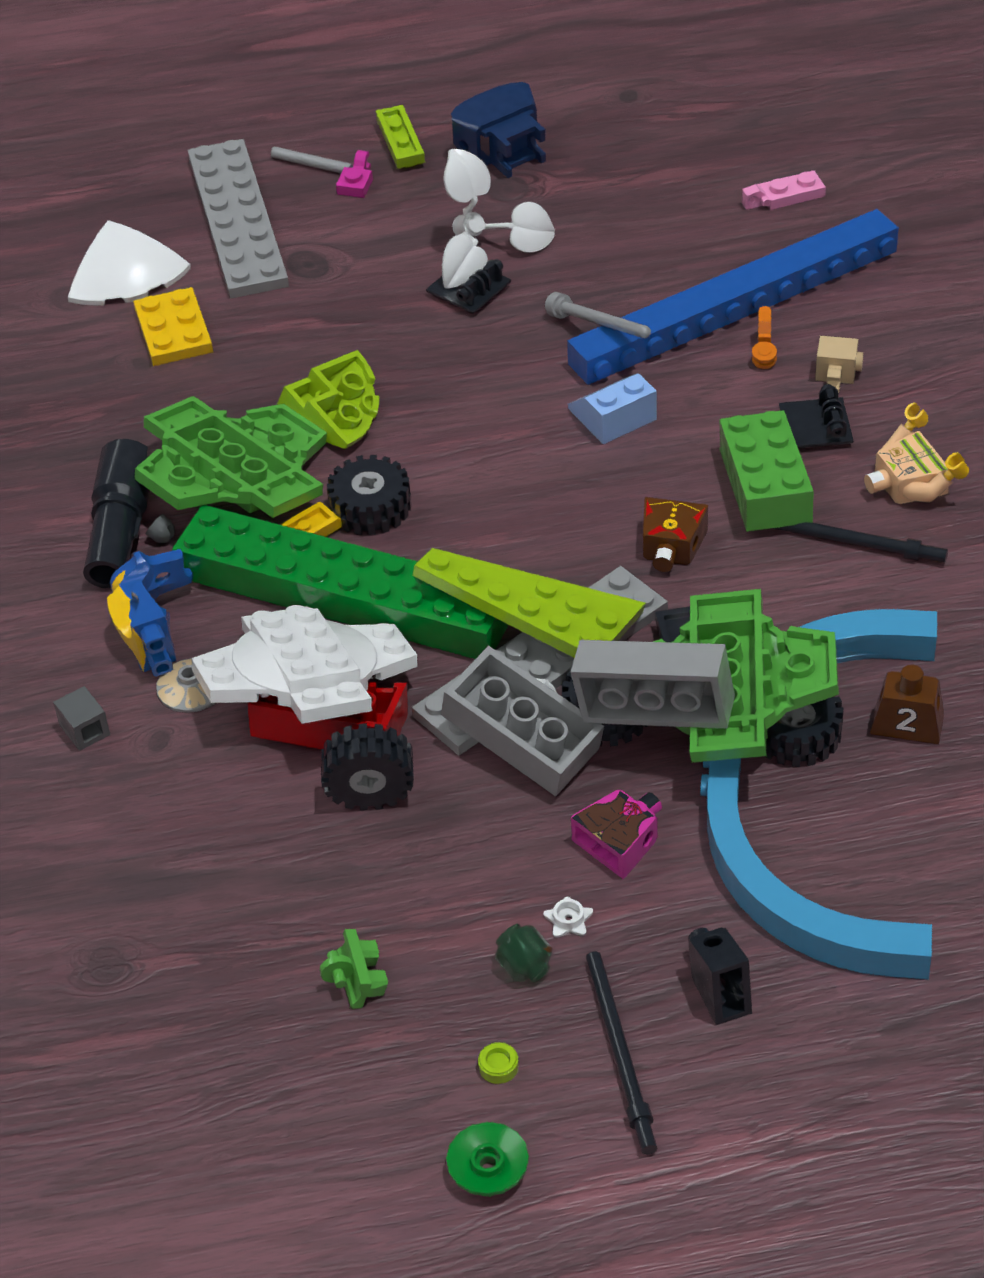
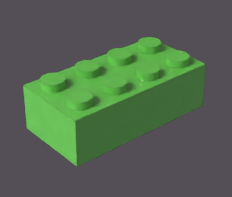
M784 410L767 411L765 413L745 416L736 415L730 418L719 419L720 452L746 531L791 526L804 522L813 523L814 491Z

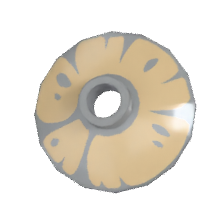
M185 659L172 664L173 670L160 675L156 683L158 698L164 706L173 711L183 713L198 712L215 704L209 701L194 675L192 659Z

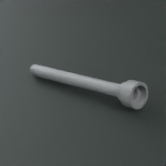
M560 292L551 293L545 302L546 312L556 318L562 319L570 315L644 339L648 338L651 334L648 326L574 304L568 295Z

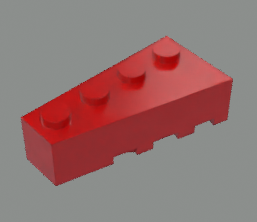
M368 682V689L366 691L371 697L372 711L301 724L291 707L278 705V697L269 695L262 698L259 694L257 702H248L247 704L250 736L317 749H324L325 741L327 739L332 741L331 735L336 731L344 734V727L352 726L353 730L359 729V724L367 723V728H374L375 724H381L384 731H387L390 727L397 730V736H399L408 716L407 683H394V688H376V682Z

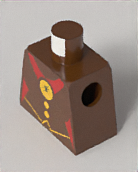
M645 497L643 557L647 560H653L654 568L661 572L670 571L674 563L690 564L708 531V505Z

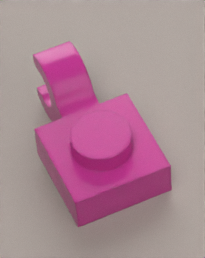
M357 150L353 168L344 167L336 184L338 195L365 198L373 181L372 170H370L371 163H367L369 151Z

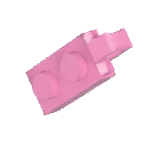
M814 170L802 172L797 175L774 179L757 185L754 184L742 189V204L746 210L761 206H768L770 210L822 198L825 196L826 187Z

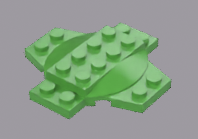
M192 396L144 416V428L162 440V450H155L135 468V480L177 510L223 501L236 503L249 513L261 509L274 518L323 494V484L303 471L302 465L326 444L327 432L285 404L246 410V416L236 419L227 417L226 410H214Z
M761 589L690 596V621L679 628L680 635L673 643L725 644L735 694L728 728L675 726L682 732L690 735V757L692 763L766 756L767 729L774 725L789 711L839 695L835 632L790 626L787 632L781 631L773 625L772 618L763 615ZM659 639V640H656V641H653V642H665V641H664L663 639Z

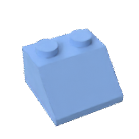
M637 373L569 403L568 409L602 444H605L657 420V391Z

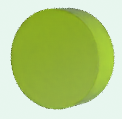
M500 1042L492 1043L484 1047L479 1054V1072L486 1081L493 1084H503L516 1076L519 1069L518 1055L512 1046Z

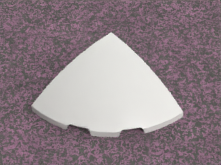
M108 220L95 237L80 264L68 294V302L103 306L106 299L123 298L126 303L133 302V300L147 297L150 289L161 284L165 288L170 287L181 279L191 269V266L185 259L157 240L130 227Z

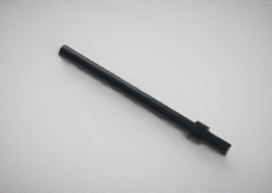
M812 522L773 528L904 554V558L917 561L919 558L946 562L948 556V549L924 545L921 540L908 538L907 541Z
M593 951L586 955V960L629 1106L626 1109L629 1125L636 1131L641 1152L645 1155L653 1154L657 1151L658 1147L651 1127L654 1121L649 1104L643 1100L601 953Z

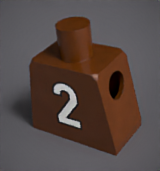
M907 665L903 667L901 672H888L875 705L870 734L939 744L944 719L940 681L936 677L923 676L922 668L917 665Z

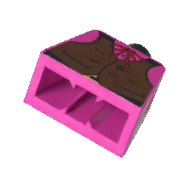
M616 790L571 817L572 841L624 879L658 838L657 817L655 815L662 809L661 802L650 792H647L636 801L624 791Z

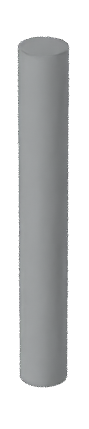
M275 146L271 150L272 158L342 173L344 167L353 168V165L350 163Z

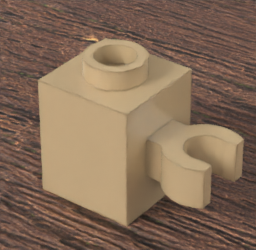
M820 336L816 362V381H827V384L837 388L839 393L840 383L854 384L855 372L862 371L863 352H858V339Z

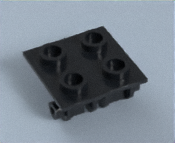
M491 259L483 267V270L478 269L464 284H460L458 287L444 288L441 276L426 289V292L474 314L511 282V279L502 275L503 263L499 259Z
M831 384L822 386L817 400L779 403L780 411L784 410L798 448L854 443L843 397L838 398V390Z

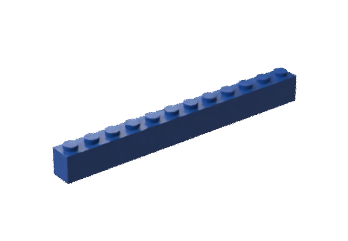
M878 209L870 211L621 317L648 326L651 330L648 338L644 339L609 327L600 326L567 340L568 365L587 385L756 313L762 306L770 307L897 252L899 227Z

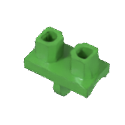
M345 929L343 932L344 944L337 951L333 950L327 953L328 959L322 962L319 971L324 981L335 983L337 988L345 987L351 1009H358L363 1007L366 997L383 996L388 985V979L385 970L367 969V966H376L379 958L376 940H359L356 929Z

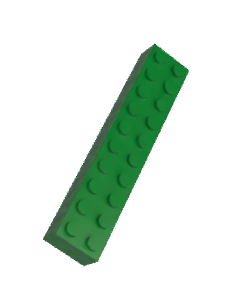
M202 505L172 548V551L181 549L184 557V568H190L192 571V582L283 607L301 605L313 609L318 608L324 618L349 625L395 624L407 641L476 659L488 646L495 650L508 627V624L414 577V565L418 561L207 505Z

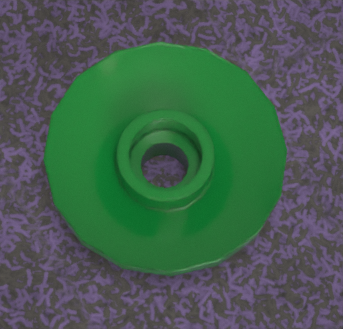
M484 1122L473 1124L456 1135L449 1145L446 1161L449 1175L458 1187L471 1194L492 1196L505 1193L520 1182L526 1174L529 1155L526 1143L517 1131L504 1124ZM487 1163H491V1164L495 1165L494 1167H491V1168H483V1167H482L483 1165H485V1164H487Z

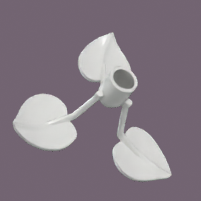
M460 149L448 151V160L444 171V186L447 194L453 200L459 203H465L470 200L471 202L467 208L463 209V214L457 216L452 224L456 236L449 240L443 254L442 278L444 288L458 287L469 280V277L475 274L478 269L483 270V267L488 262L485 251L477 247L478 240L474 238V236L480 235L483 230L512 229L510 243L522 252H535L545 248L551 243L555 235V229L548 214L540 205L533 202H524L516 206L511 216L512 223L486 224L480 214L472 212V209L478 202L477 196L486 194L490 189V173L481 159L468 151Z

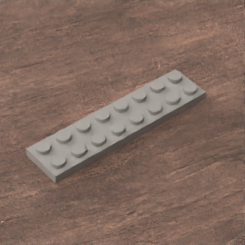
M244 139L228 140L224 143L209 146L202 145L197 148L188 149L190 164L230 299L289 287L288 276Z
M619 566L588 587L646 603L643 614L619 641H625L654 621L656 611L668 610V601L622 566ZM524 632L496 650L533 677L548 679L555 689L562 685L563 680L566 681V674L571 670L574 661L573 657ZM460 675L412 707L413 717L458 756L478 743L477 740L441 715L444 691Z

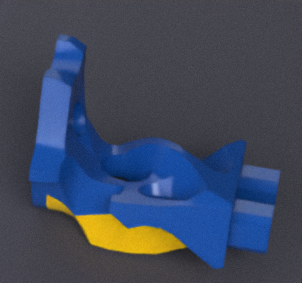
M181 549L152 556L145 555L140 551L134 552L133 557L117 569L110 580L113 593L107 597V603L114 626L124 642L133 651L140 669L143 672L151 670L153 676L156 677L173 670L172 662L176 661V654L170 633V613L159 606L155 599L160 594L188 585L193 580L191 569L184 568V557ZM168 572L166 576L156 578L158 574Z

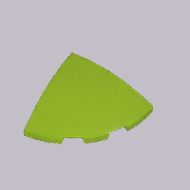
M356 350L311 368L307 378L284 386L277 404H285L326 431V442L346 449L357 443L369 431L372 421L378 412L379 396H375L373 387L375 376L371 367L362 354Z

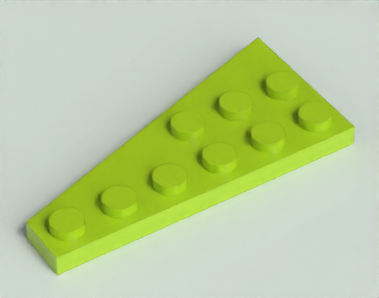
M432 548L414 565L413 571L414 577L575 658L580 640L619 641L643 614L646 604L645 602L435 548Z

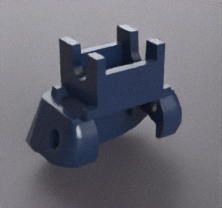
M514 82L500 85L465 100L451 112L453 143L455 147L474 154L479 159H482L485 165L493 164L505 177H512L513 168L535 158L540 163L546 162V153L536 143V139L540 143L546 141L545 128L537 122V107L529 84ZM480 136L489 137L490 156L481 150Z

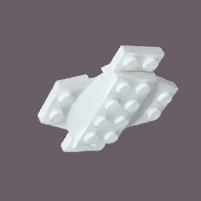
M292 605L287 607L286 610L274 612L257 611L250 616L241 617L242 630L245 634L236 643L192 658V671L211 703L257 702L259 694L262 698L272 695L278 697V705L291 707L301 724L372 711V701L366 690L368 689V680L373 675L376 676V679L383 680L417 667L416 652L395 624L343 625L325 620L318 608L313 609L301 605Z

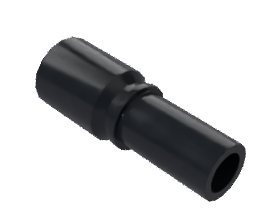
M116 439L108 442L101 450L91 497L93 502L91 516L94 522L83 570L85 579L96 587L111 588L110 580L112 575L130 560L133 540L139 535L142 514L146 511L150 493L148 488L135 480V468L148 457V447L139 441Z

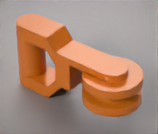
M762 306L759 309L758 343L752 348V363L758 368L768 369L776 364L777 348L771 343V309L768 306Z

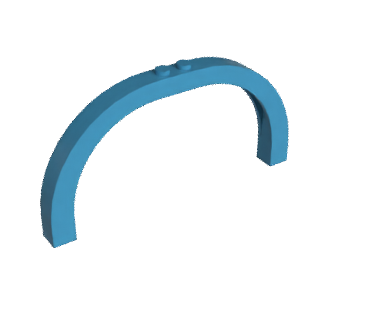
M903 609L854 611L829 616L800 626L801 628L835 632L837 663L862 659L935 660L937 611ZM741 758L703 762V768H709V774H702L700 796L707 797V833L716 869L738 905L758 925L789 947L813 959L839 968L864 974L929 980L932 957V924L880 921L846 915L812 902L790 889L761 862L745 836L738 811Z

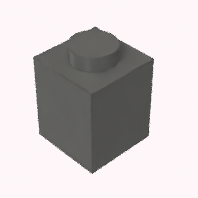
M85 686L53 702L59 726L79 751L110 735L105 711Z

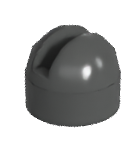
M161 514L149 527L146 535L155 542L166 543L174 536L175 528L171 520Z

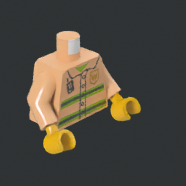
M914 402L910 403L904 412L908 421L905 425L900 424L886 444L877 452L875 472L864 477L865 486L871 494L885 489L895 503L898 504L913 501L932 502L938 496L948 494L949 486L953 484L952 479L954 477L956 479H963L969 473V467L964 462L965 460L960 453L956 452L949 455L944 462L920 431H912L915 427H924L928 422V414L924 409L920 411V407Z

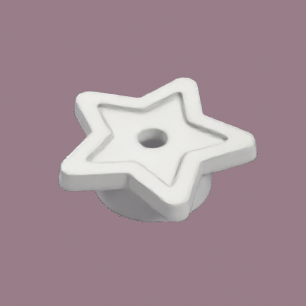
M565 897L564 900L556 903L553 909L546 910L543 914L547 920L554 924L553 936L555 938H559L567 933L583 937L586 935L584 922L592 916L593 909L583 907L580 902L570 897ZM572 917L571 920H566L565 918Z

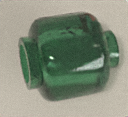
M514 924L496 940L498 947L495 951V958L514 981L523 982L530 978L532 982H536L549 972L551 967L548 962L552 957V947L534 926Z

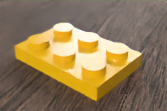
M192 287L133 300L135 312L153 366L213 353L212 342Z

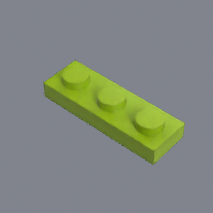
M399 105L375 110L376 120L397 169L425 163L424 151L404 106Z

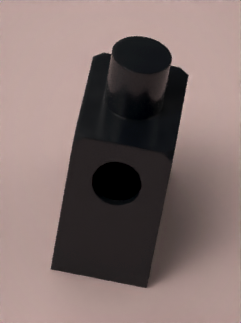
M720 927L711 931L707 928H697L692 931L688 937L691 976L715 1025L752 1014L749 959L726 928ZM720 977L725 980V987L721 983Z

